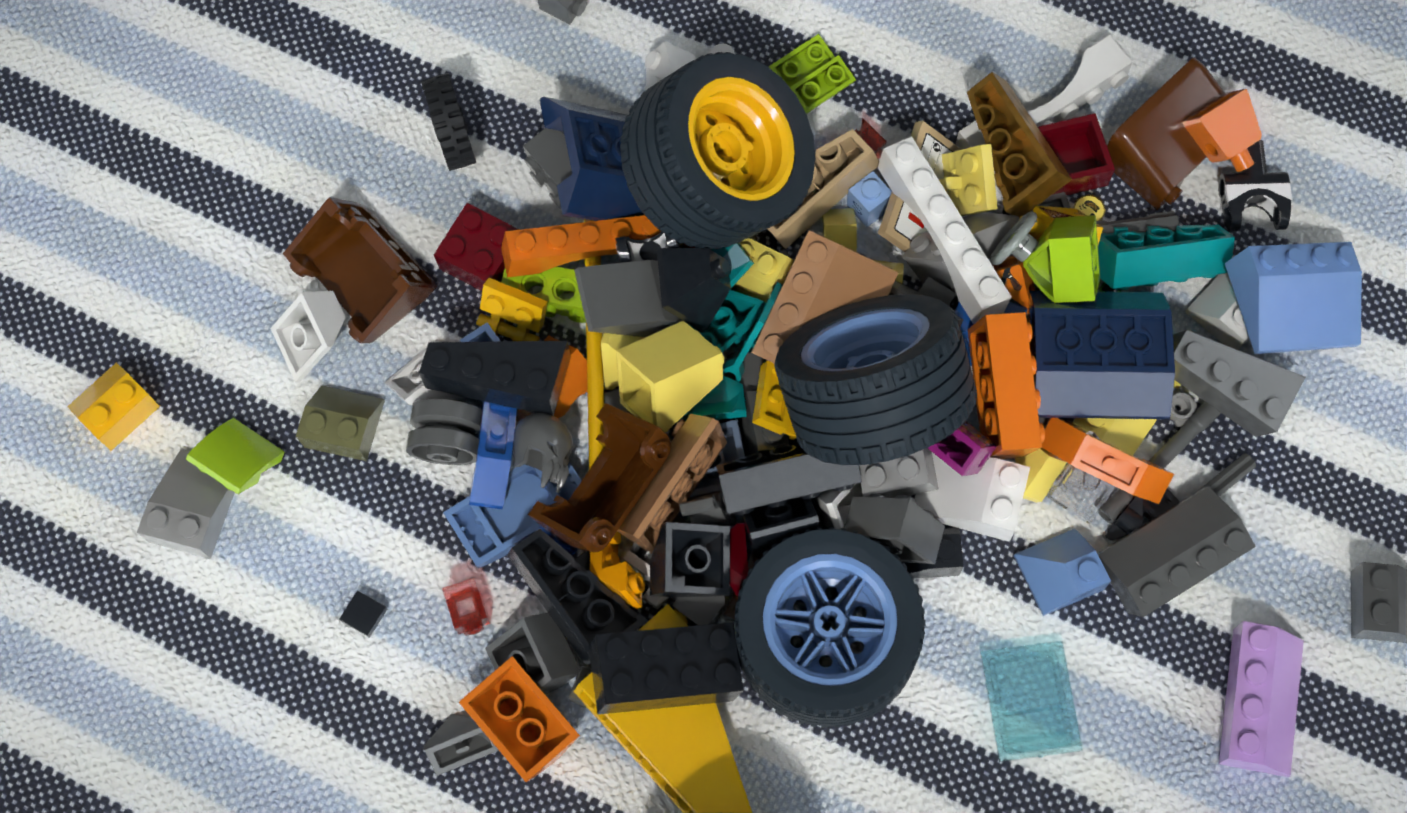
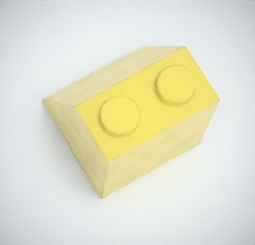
M681 321L616 350L620 404L632 415L658 426L665 433L723 380L724 356L721 350L707 341L699 331L694 330L685 321Z

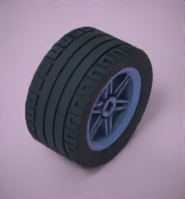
M911 294L888 295L858 301L834 309L809 321L792 333L780 346L775 359L776 374L797 441L807 454L825 463L867 465L914 454L938 443L956 431L966 422L976 404L977 390L956 313L941 300L929 296Z
M829 527V530L817 528L811 531L808 529L802 534L795 533L790 538L785 537L781 543L772 545L770 551L766 550L763 556L755 561L753 569L750 568L746 579L742 583V588L739 590L735 607L734 629L741 669L745 674L746 680L751 684L753 691L759 694L758 697L764 700L771 709H776L778 714L785 715L791 721L795 719L799 721V724L804 725L805 723L812 727L819 725L822 728L831 726L840 728V725L846 724V726H850L852 723L863 722L865 718L873 717L874 714L881 712L887 705L892 703L905 687L918 661L925 635L924 628L926 626L924 620L925 609L922 607L923 599L919 595L918 585L914 584L913 575L909 574L907 566L899 561L900 558L897 555H893L887 546L884 547L880 544L881 542L869 539L870 537L866 534L863 536L858 534L857 531L852 533L844 528L839 530ZM829 587L837 589L838 596L834 600H828L825 595V590ZM798 601L803 602L807 610L794 611V603ZM858 607H863L867 615L866 617L853 616V611ZM829 618L835 620L836 630L832 628L829 631L824 630L822 620L824 619L826 622H828ZM793 636H800L804 644L800 648H795L791 645L790 639ZM861 642L864 650L859 654H855L850 648L851 644ZM821 657H830L832 665L824 668L820 666L819 659Z

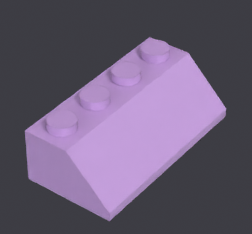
M1247 621L1241 622L1233 629L1219 755L1220 765L1290 777L1304 640L1279 627Z

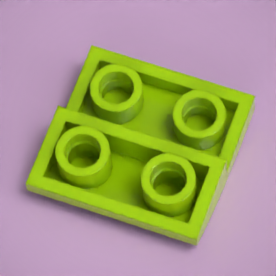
M819 34L768 67L779 75L795 93L806 114L856 81L841 57L833 55Z
M232 418L203 438L187 454L186 460L198 467L201 472L208 474L223 484L228 490L240 494L256 485L262 472L280 463L285 452L235 418Z

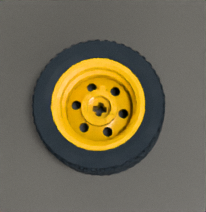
M717 52L698 57L644 91L634 102V105L631 106L629 115L625 118L620 149L622 169L629 191L640 210L655 227L670 238L687 246L720 249L752 237L782 222L795 213L798 206L803 203L804 198L808 194V189L811 187L816 157L814 136L807 114L795 93L779 75L766 65L747 56L730 52Z

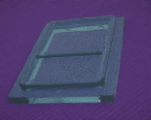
M1063 641L1036 643L1034 645L1010 648L1003 647L1002 649L980 652L999 762L1034 757L1043 758L1049 755L1083 751Z

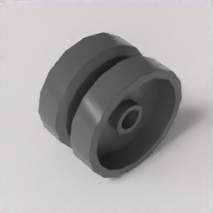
M424 399L414 402L411 408L410 424L415 429L408 433L406 452L416 459L436 464L468 465L475 463L479 441L475 436L480 433L482 410L471 404L448 399Z

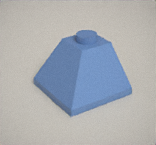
M1076 529L1067 531L1013 555L1043 616L1105 590L1111 582L1096 550Z

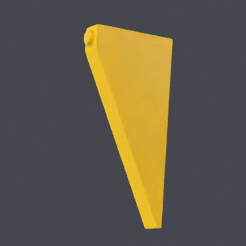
M667 604L638 631L687 627L688 621L685 616L673 610ZM592 672L577 685L573 692L683 813H752L716 703L598 715Z

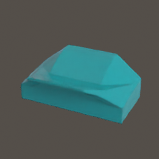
M724 376L723 380L681 419L686 421L690 414L712 417L716 420L747 417L743 384Z

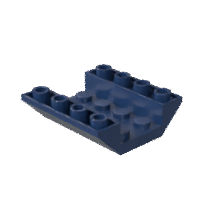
M545 96L540 98L545 128L564 132L572 175L557 185L562 215L593 221L645 215L629 191L622 169L620 145L622 129L627 114Z
M1029 291L1030 324H1033L1034 357L1037 365L1034 385L1035 389L1039 390L1041 397L1038 417L1170 419L1175 380L1172 310L1164 293L1097 292L1095 301L1054 303L1042 291Z

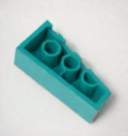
M1182 225L1176 227V232L1159 226H1147L1146 232L1128 231V227H1114L1113 233L1101 234L1098 244L1100 278L1112 289L1120 291L1139 285L1157 286L1161 282H1185L1189 278L1196 277L1214 278L1218 274L1228 273L1225 263L1233 257L1235 236L1220 225Z

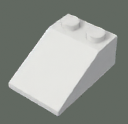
M932 452L939 489L916 494V504L922 509L932 512L934 514L933 517L942 524L1010 542L1015 532L1030 467L989 457L978 474L961 476Z

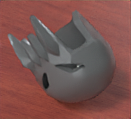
M531 413L519 421L514 431L513 454L515 466L527 465L542 471L541 488H545L550 479V482L557 484L556 492L559 493L569 475L568 463L573 448L572 435L564 422L559 418L547 413Z

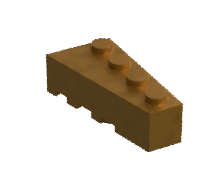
M991 72L967 91L978 128L982 131L985 145L991 144L994 177L997 186L1000 187L1004 199L1002 202L1006 212L1020 218L1072 180L1006 80Z

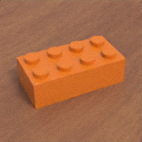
M1026 312L985 315L968 329L973 378L977 390L976 405L979 430L996 445V449L990 458H1022L1042 448V443L1045 440V429L1043 424L1039 422L1038 417L1041 397L1039 390L1035 389L1033 377L1036 374L1037 365L1035 357L1031 355L1029 344L1032 340V327L1030 322L1026 320Z

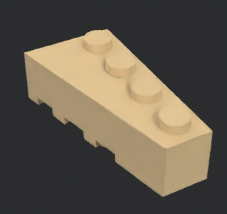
M853 129L816 149L813 180L803 203L798 206L795 213L791 214L790 217L767 229L785 249L846 196L848 189L878 167L879 159Z

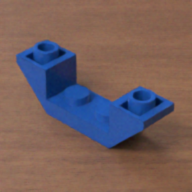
M481 401L482 416L469 505L502 510L511 466L517 408Z

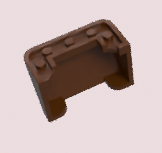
M1194 57L1188 61L1115 131L1107 145L1115 168L1114 173L1157 211L1166 202L1171 205L1183 192L1179 187L1184 179L1207 158L1182 122L1226 95L1206 66Z
M329 197L283 252V255L290 262L289 266L293 272L301 277L306 275L316 277L328 291L334 292L340 305L351 316L347 323L350 328L349 334L359 343H373L425 301L437 288L434 280L367 208L354 201Z
M607 403L604 404L596 416L603 422L604 426L603 435L599 434L596 440L605 448L570 499L567 501L556 495L553 500L555 503L551 505H545L537 501L528 514L557 540L569 546L593 553L603 550L609 544L669 456L671 441L661 428Z

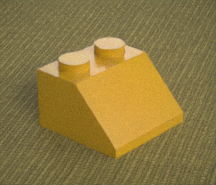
M115 363L67 407L101 443L112 451L160 406L119 364Z

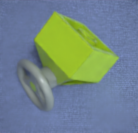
M1030 211L1009 230L990 257L991 264L996 266L1013 254L1020 262H1023V267L1036 286L1054 303L1095 301L1100 282L1096 215L1055 218L1041 237L1036 240L1029 232L1037 220V214Z

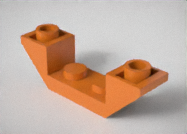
M1050 418L1044 428L1045 440L1042 443L1043 449L1070 465L1134 496L1159 504L1174 476V473L1145 459L1136 458L1085 433L1082 428L1061 418Z

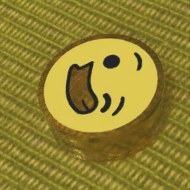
M1094 195L1079 197L1073 206L1074 209L1080 210L1087 216L1096 215V221L1103 220L1105 215L1103 201Z

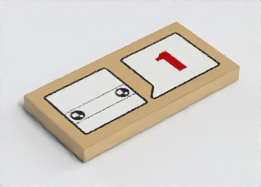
M923 120L915 122L911 136L937 178L942 179L944 178L942 154L962 149ZM891 192L878 234L906 252L910 248L912 240L928 230L913 210L902 199Z

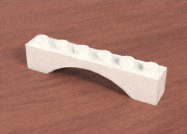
M1108 35L1084 51L1075 77L1059 95L1050 102L1027 112L1037 127L1056 123L1061 119L1068 120L1079 111L1081 106L1086 103L1091 105L1097 102L1109 88L1113 87L1116 89L1123 85L1129 78L1128 73L1133 62L1114 39ZM976 121L958 132L956 146L960 149L985 145L982 131L979 130Z
M912 136L883 148L878 165L880 173L893 194L902 199L913 210L930 233L948 268L958 300L972 323L975 324L985 315L1003 314L1012 296Z

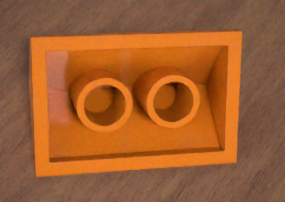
M513 656L459 701L460 705L526 783L555 763L580 737L577 731Z

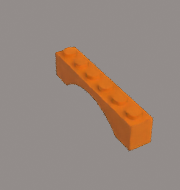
M645 215L505 231L501 250L507 278L540 274L569 262L603 255L617 254L615 238L628 236L630 239L644 240L658 235L661 230L655 227ZM684 244V247H685V248H695V247H690V246H687L686 244Z

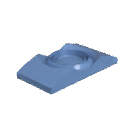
M570 462L568 463L569 475L559 493L556 492L557 484L550 482V479L545 488H541L542 471L534 467L522 465L509 471L502 510L469 505V496L443 512L478 569L506 556L512 547L530 536L540 527L528 515L537 501L545 505H551L555 503L553 500L556 495L567 501L570 499L582 481Z

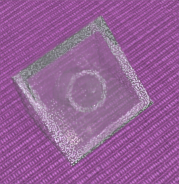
M1093 431L1087 432V434L1099 439ZM1066 463L1046 497L1082 521L1091 524L1098 514L1097 510L1106 502L1115 486Z

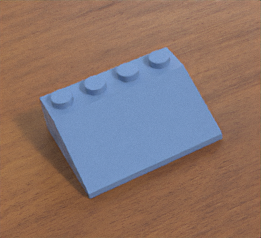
M1352 242L1248 246L1225 263L1254 354L1357 347L1361 344L1362 271Z

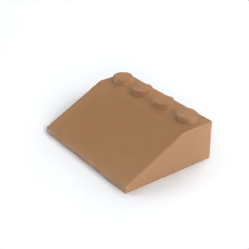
M808 230L751 353L775 364L780 346L801 326L839 307L866 299L888 296L899 272Z
M690 414L686 421L681 419L677 423L671 434L674 439L671 442L669 456L618 529L620 534L650 554L655 549L663 523L675 520L680 512L679 504L686 502L727 443L719 421L712 417Z

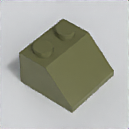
M321 386L304 407L296 437L304 448L367 461L385 400Z

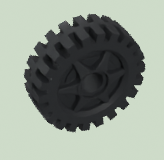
M449 73L421 81L431 121L449 171L475 164V156L467 134V125L461 106L457 102Z

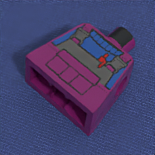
M966 421L951 435L928 447V449L961 476H968L980 472L996 449V445Z

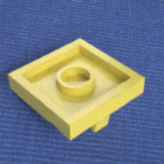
M991 144L978 145L942 154L944 178L939 179L961 216L998 209Z

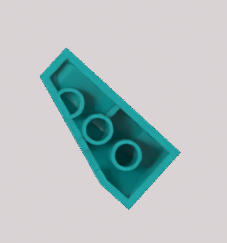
M730 290L707 330L702 332L692 325H688L694 330L699 331L707 341L717 346L723 353L750 329L762 311L765 302Z

